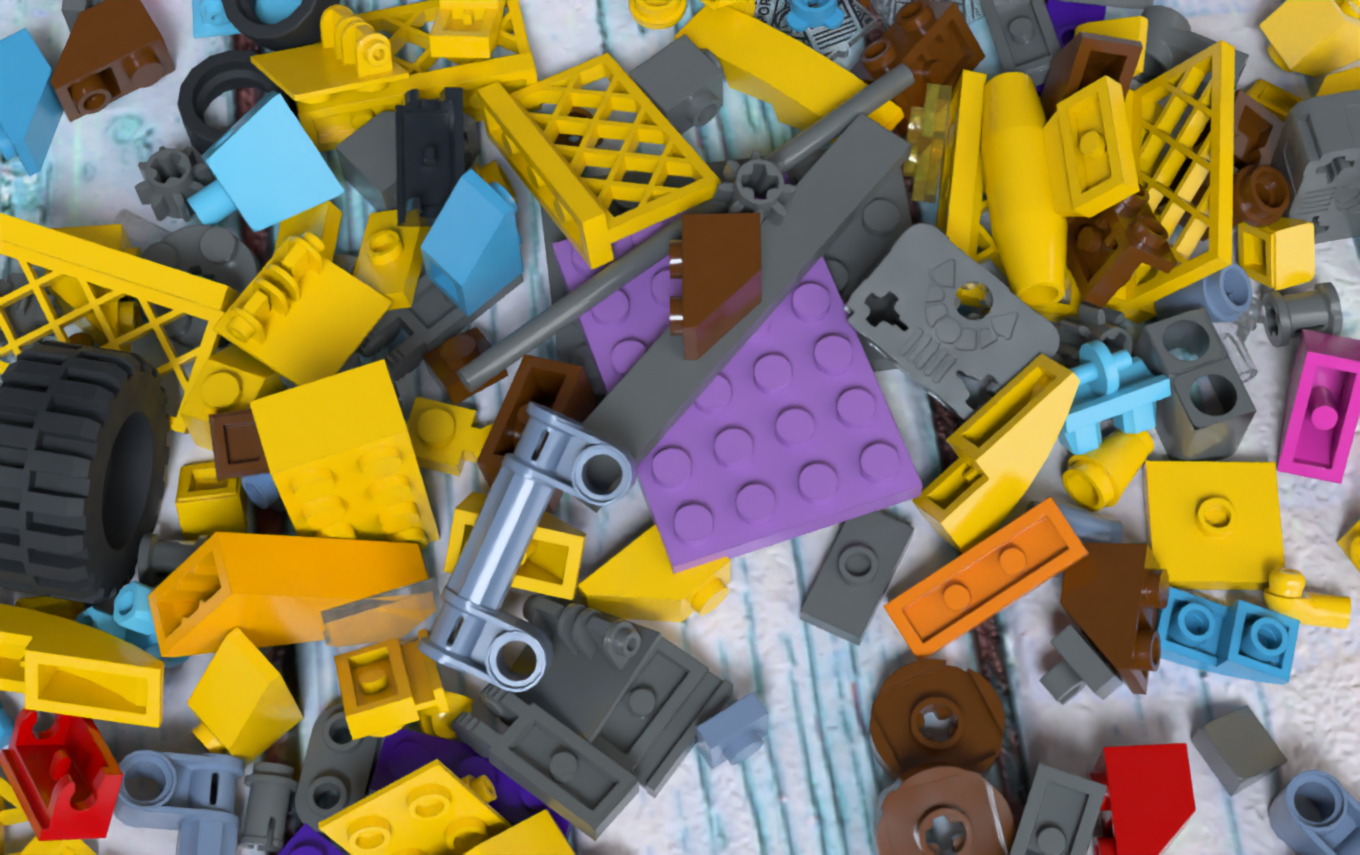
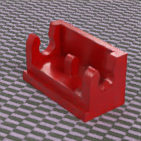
M24 707L16 718L9 748L1 749L0 765L38 841L106 838L124 774L93 719L54 713L55 721L53 725L45 731L36 732L32 729L37 722L36 710H29Z

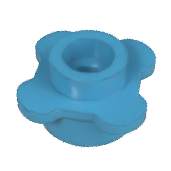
M786 0L790 6V12L786 16V23L793 31L803 32L807 28H818L821 26L832 30L840 27L844 21V12L838 8L837 0ZM809 4H817V5H819V6L816 7V8H813V7H809L808 5H809Z

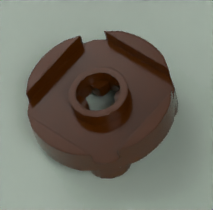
M931 658L906 664L893 672L885 680L872 705L868 735L875 759L892 780L896 781L902 774L917 766L933 762H950L974 769L983 778L988 775L1001 752L1005 714L997 693L982 675L969 668L966 672L956 666L946 665L947 660ZM933 712L938 720H945L947 718L952 720L954 726L948 730V740L937 742L934 738L926 739L920 733L925 726V714Z
M933 762L917 766L905 772L894 784L887 786L880 793L877 801V812L873 820L872 834L876 855H1010L1015 840V826L1011 810L1003 795L978 772L966 766L950 762ZM942 815L945 816L949 823L959 822L961 825V833L951 837L952 848L946 851H940L935 841L926 842L925 837L926 831L933 828V820Z

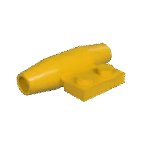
M1021 72L1002 73L991 78L985 85L981 157L992 236L1011 292L1030 308L1051 306L1059 302L1065 295L1067 217L1091 218L1140 191L1122 85L1106 75L1057 103V111L1049 121L1046 118L1033 80L1027 74Z

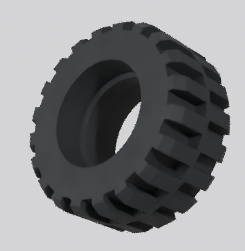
M45 340L19 353L17 361L9 364L1 376L3 383L0 386V587L7 590L96 604L116 596L124 585L130 583L136 574L135 566L138 563L141 539L145 533L154 532L158 518L156 515L159 499H162L165 482L163 477L169 455L167 433L170 431L169 415L165 411L168 400L166 390L160 385L162 378L159 372L139 354Z

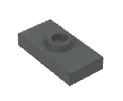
M877 511L845 521L800 610V620L860 646L909 546L914 528Z

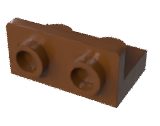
M914 0L898 11L894 23L877 41L871 43L862 51L860 60L849 72L870 85L898 64H905L913 73L915 83L890 101L902 108L904 118L896 125L899 133L917 135L950 98L963 69L973 71L985 58V54L955 1Z
M1140 183L1139 192L1091 218L1067 217L1066 262L1082 299L1101 308L1131 279L1134 271L1141 263L1165 273H1170L1177 265L1174 254L1167 242L1169 238L1168 232L1156 220L1148 203L1150 196Z

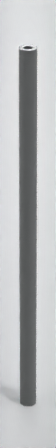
M898 64L763 159L773 164L783 161L785 165L781 173L784 175L841 135L860 113L866 116L870 115L914 84L915 78L913 73L905 64ZM747 186L748 188H751L753 190L755 195V187ZM712 198L692 207L684 214L728 213L726 202H719ZM682 215L456 371L465 388L469 392H473L668 256L669 240H682Z

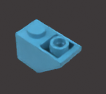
M24 28L0 40V151L6 161L17 156L30 177L40 172L64 110L50 83L53 70L28 30Z
M469 169L461 176L420 246L427 278L468 317L524 271L520 250L522 238L517 230L515 213L518 211L517 205L502 185L497 182L488 184L473 169Z

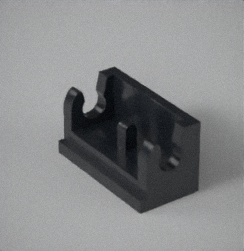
M445 87L440 92V98L430 100L421 99L419 90L411 89L404 94L402 105H395L397 226L432 227L459 179L465 173L462 88Z

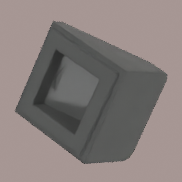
M1248 705L1199 727L1191 740L1230 797L1275 771L1288 761Z

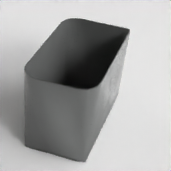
M1205 307L1145 325L1132 351L1131 358L1137 356L1142 359L1148 370L1155 376L1164 374L1169 378L1168 375L1170 374L1177 375L1173 380V384L1170 380L1171 396L1156 401V427L1154 428L1170 461L1216 462L1232 456L1237 451L1257 410ZM1176 348H1185L1194 352L1198 359L1191 361L1180 360L1172 356L1168 351ZM1207 375L1226 414L1211 416L1202 413L1194 406L1190 397V390L1198 378Z

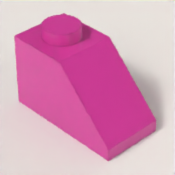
M1302 329L1287 387L1276 470L1341 484L1360 415V340Z

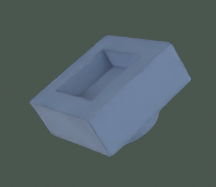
M751 692L696 727L697 749L711 770L726 760L731 765L741 763L755 754L764 744L762 738L768 734V712L754 692Z

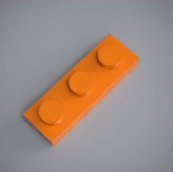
M1049 497L883 607L917 660L928 659L1090 553L1054 499Z

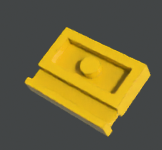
M427 629L417 631L419 640L400 645L399 639L396 637L334 656L344 713L353 740L369 735L372 737H384L394 734L402 729L405 724L420 720L419 710L437 705L440 714L450 711L436 661L417 649L421 637L428 636Z

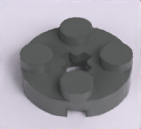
M192 225L178 229L164 237L161 242L150 245L141 257L196 276L203 273L205 277L215 278V282L233 288L240 295L262 270L256 255L226 228L211 225ZM151 303L158 317L172 311L171 309ZM141 306V309H142V311H143V314H144V316L146 317L147 321L149 322V320H148V318H147V316H146V314H145V312H144V310H143V308H142V306ZM185 315L163 326L169 340L178 342L182 346L196 349L200 347L208 321ZM221 336L217 348L231 342Z

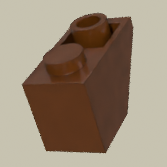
M105 0L78 14L50 83L65 115L72 122L86 114L99 112L109 103L139 88L149 87L158 82L162 77L176 70L161 33L140 0Z
M760 213L682 214V240H669L670 279H682V296H670V335H683L685 360H698L761 303Z
M1082 542L1090 554L1065 570L1060 604L1078 631L1133 694L1146 695L1149 671L1156 672L1161 659V640L1158 631H1155L1158 609H1165L1168 604L1170 588L1168 572L1166 569H1161L1148 544Z

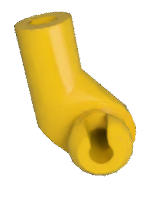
M1278 567L1269 573V588L1263 589L1264 602L1268 608L1281 615L1300 620V624L1347 629L1351 614L1350 597L1303 591L1306 582L1305 577L1300 571L1295 569Z

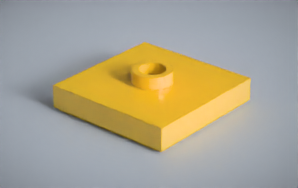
M1145 462L1143 467L1147 544L1161 569L1167 570L1169 586L1184 590L1263 591V589L1269 588V573L1278 567L1285 568L1276 462Z

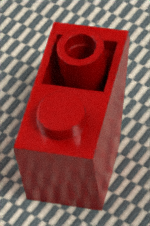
M1187 743L1103 747L1094 770H1087L1086 779L1108 786L1100 811L1103 837H1095L1094 855H1163L1184 830L1196 811Z

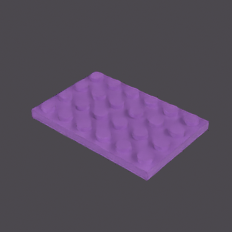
M787 173L782 175L784 184H791ZM756 194L754 195V198H755V199H759V200L764 199V198H759V197H757ZM690 209L611 243L614 260L591 270L568 239L552 243L553 256L567 294ZM669 255L577 318L606 396L670 326V296H682V279H670ZM823 256L637 466L638 473L636 478L653 523L658 530L673 574L724 557L732 559L921 496L922 482L857 333L846 322L849 315L847 311H843V301Z

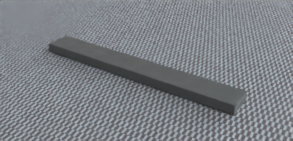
M860 113L795 185L796 192L792 200L787 203H780L787 211L783 223L777 226L772 224L767 218L761 223V303L698 360L684 359L683 335L671 336L669 326L582 423L585 426L584 428L624 446L631 452L638 466L910 157L911 144L863 113ZM600 454L595 455L589 462L587 475L592 486L598 490L605 492L614 491L621 484L622 469L618 461L613 457ZM575 497L596 513L602 507Z

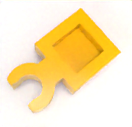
M416 396L406 426L419 467L460 477L465 461L477 462L493 424L479 429L477 428L479 420L476 410Z

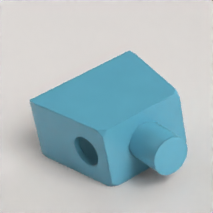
M273 90L265 95L201 156L216 180L186 200L203 225L214 226L235 211H238L248 227L253 232H257L338 197L345 191L281 94Z

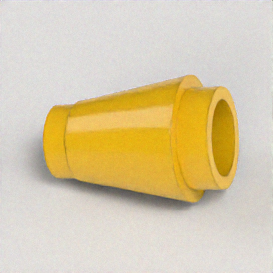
M1118 429L1104 437L1099 448L1081 455L1072 456L1068 460L1067 470L1062 477L1064 488L1069 496L1079 506L1089 511L1095 512L1100 511L1103 507L1115 506L1146 461L1147 456L1153 452L1154 443L1147 431L1138 434H1125Z

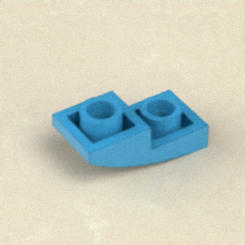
M1170 587L1166 608L1158 609L1155 631H1158L1160 635L1162 659L1230 677L1284 685L1290 679L1300 620L1281 615L1240 599L1227 607Z

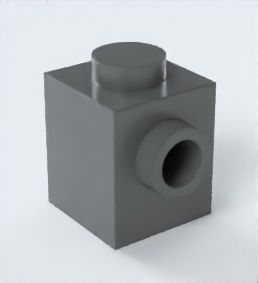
M685 34L629 72V77L680 135L693 126L701 127L715 117L720 107L723 106L724 71L720 62L708 49L700 50Z

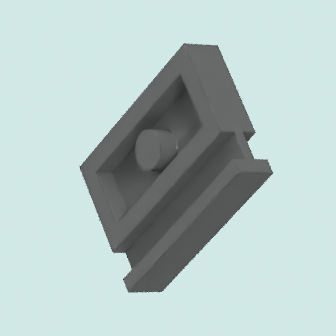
M661 637L591 745L633 774L639 780V785L646 789L650 796L656 798L697 743L696 727L721 711L733 695V684L726 679L724 681L709 672L707 666L664 637Z

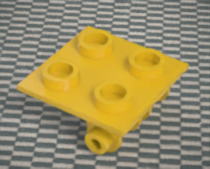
M341 4L328 7L321 16L320 31L322 43L250 56L251 63L294 101L306 104L322 103L331 99L333 93L353 89L360 92L380 91L388 86V82L409 78V72L392 60L389 40L383 34L375 32L369 23L361 17L354 15L348 7Z
M304 232L300 238L290 235L213 327L215 332L297 386L337 374L393 304L391 300L320 255L325 246L317 236L310 232Z
M438 759L318 823L319 829L351 855H463L475 846L512 827L505 818L488 804L495 800L497 795L492 782L486 775L483 774L477 778L467 775L460 779Z

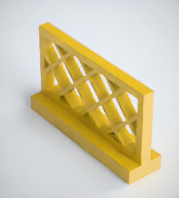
M429 0L355 14L369 23L375 32L384 30L393 34L388 39L391 44L392 60L409 72V78L388 82V86L385 89L376 92H360L353 89L333 93L331 99L322 103L306 104L296 101L301 126L319 152L335 150V146L380 112H395V105H402L404 94L407 91L418 89L421 99L430 100L440 98V92L445 87L462 88L463 113H467L475 122L484 121L477 89L499 81L508 94H511L538 82L519 1L506 0L505 7L508 8V13L501 20L493 48L494 51L499 45L516 53L515 55L485 60L486 58L443 57L459 65L432 71L428 70L440 57H431L429 34L419 29L426 22L435 21L440 9L439 0ZM320 37L319 40H318L317 42H315V43H320V42H321V37ZM407 42L426 49L413 64L395 56ZM540 104L536 107L528 109L527 111L530 112L542 109V105Z
M1223 40L1209 46L1134 91L1129 89L1125 99L1138 183L1146 189L1150 196L1148 203L1156 220L1166 229L1170 238L1185 211L1192 215L1174 246L1168 242L1177 261V265L1171 272L1158 271L1156 268L1141 263L1134 271L1131 279L1105 305V307L1124 313V318L1137 324L1143 323L1157 315L1155 301L1232 265L1235 47ZM1212 71V78L1199 100L1194 98L1193 96L1205 75ZM1172 94L1162 111V105L1156 102ZM1188 104L1194 106L1177 137L1171 136L1170 134ZM1211 117V131L1197 153L1192 148ZM1165 143H1168L1171 147L1161 162V150ZM1189 157L1193 161L1178 187L1173 191L1169 186L1185 159ZM1210 171V186L1196 207L1191 201ZM1163 196H1166L1170 200L1159 217V209L1157 207ZM1209 227V251L1193 259L1189 258L1205 230Z
M608 52L511 94H508L499 81L477 89L487 137L591 270L614 260L611 243L712 199L717 185L721 183L718 176ZM603 77H606L610 82L606 92L582 89L583 86ZM543 103L557 105L552 115L527 111ZM573 106L597 109L593 119L568 116ZM612 110L637 113L633 123L608 121ZM559 134L584 136L579 147L554 144ZM599 138L625 140L620 151L594 148ZM640 142L665 145L661 156L635 153ZM585 166L611 169L606 180L581 177ZM626 170L653 173L648 185L621 182ZM668 175L695 179V182L681 188L663 186ZM613 199L640 202L638 207L616 217H613L608 211Z
M963 69L948 101L935 227L949 237V240L976 263L982 265L991 259L1006 277L994 240L980 224V216L989 211L988 200L982 201L983 192L986 196L987 193L981 157L984 91L987 74ZM979 245L983 251L977 255V247ZM1069 266L1068 268L1066 267V303H1055L1043 308H1031L1050 322L1059 323L1061 319H1065L1069 315L1078 314L1079 305L1083 303L1082 296ZM963 284L955 294L954 303L985 308V297L983 292L973 284Z
M0 213V254L18 260L29 281L28 284L0 298V327L8 341V344L0 348V374H3L10 364L1 361V359L14 353L17 359V355L24 350V347L52 333L55 334L58 341L71 343L64 327L93 312L109 343L99 348L125 351L124 346L154 331L169 360L168 363L156 368L161 377L174 371L184 390L177 416L169 415L170 429L188 434L189 431L183 421L180 410L207 359L216 353L221 335L215 332L213 327L240 296V293L227 285ZM32 265L52 272L38 278ZM67 276L78 279L89 303L58 318L44 288ZM92 284L113 291L98 298ZM34 293L49 323L18 338L4 308ZM127 295L137 298L149 322L118 338L103 307ZM151 303L171 309L172 311L158 317ZM185 315L208 321L200 347L178 357L163 326ZM195 360L190 377L188 378L183 366Z

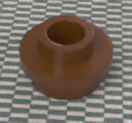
M1249 165L1233 175V209L1245 223L1253 227L1264 228L1281 218L1290 203L1291 194L1287 180L1277 169L1271 166Z

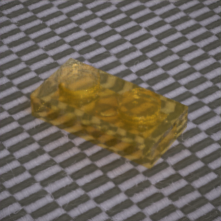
M927 83L924 108L911 107L907 142L911 144L910 157L904 162L903 176L914 177L913 201L936 203L952 86Z

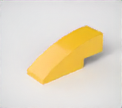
M1041 353L946 439L959 458L921 492L920 497L914 498L912 502L935 532L962 554L988 538L999 527L1025 494L1046 461L1068 416L1080 380L1073 371Z
M0 603V690L24 693L25 709L155 728L160 727L163 722V661L105 631L56 615Z

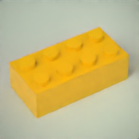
M384 359L249 402L271 476L298 536L418 543L420 551L424 550L428 543L440 540L408 429Z

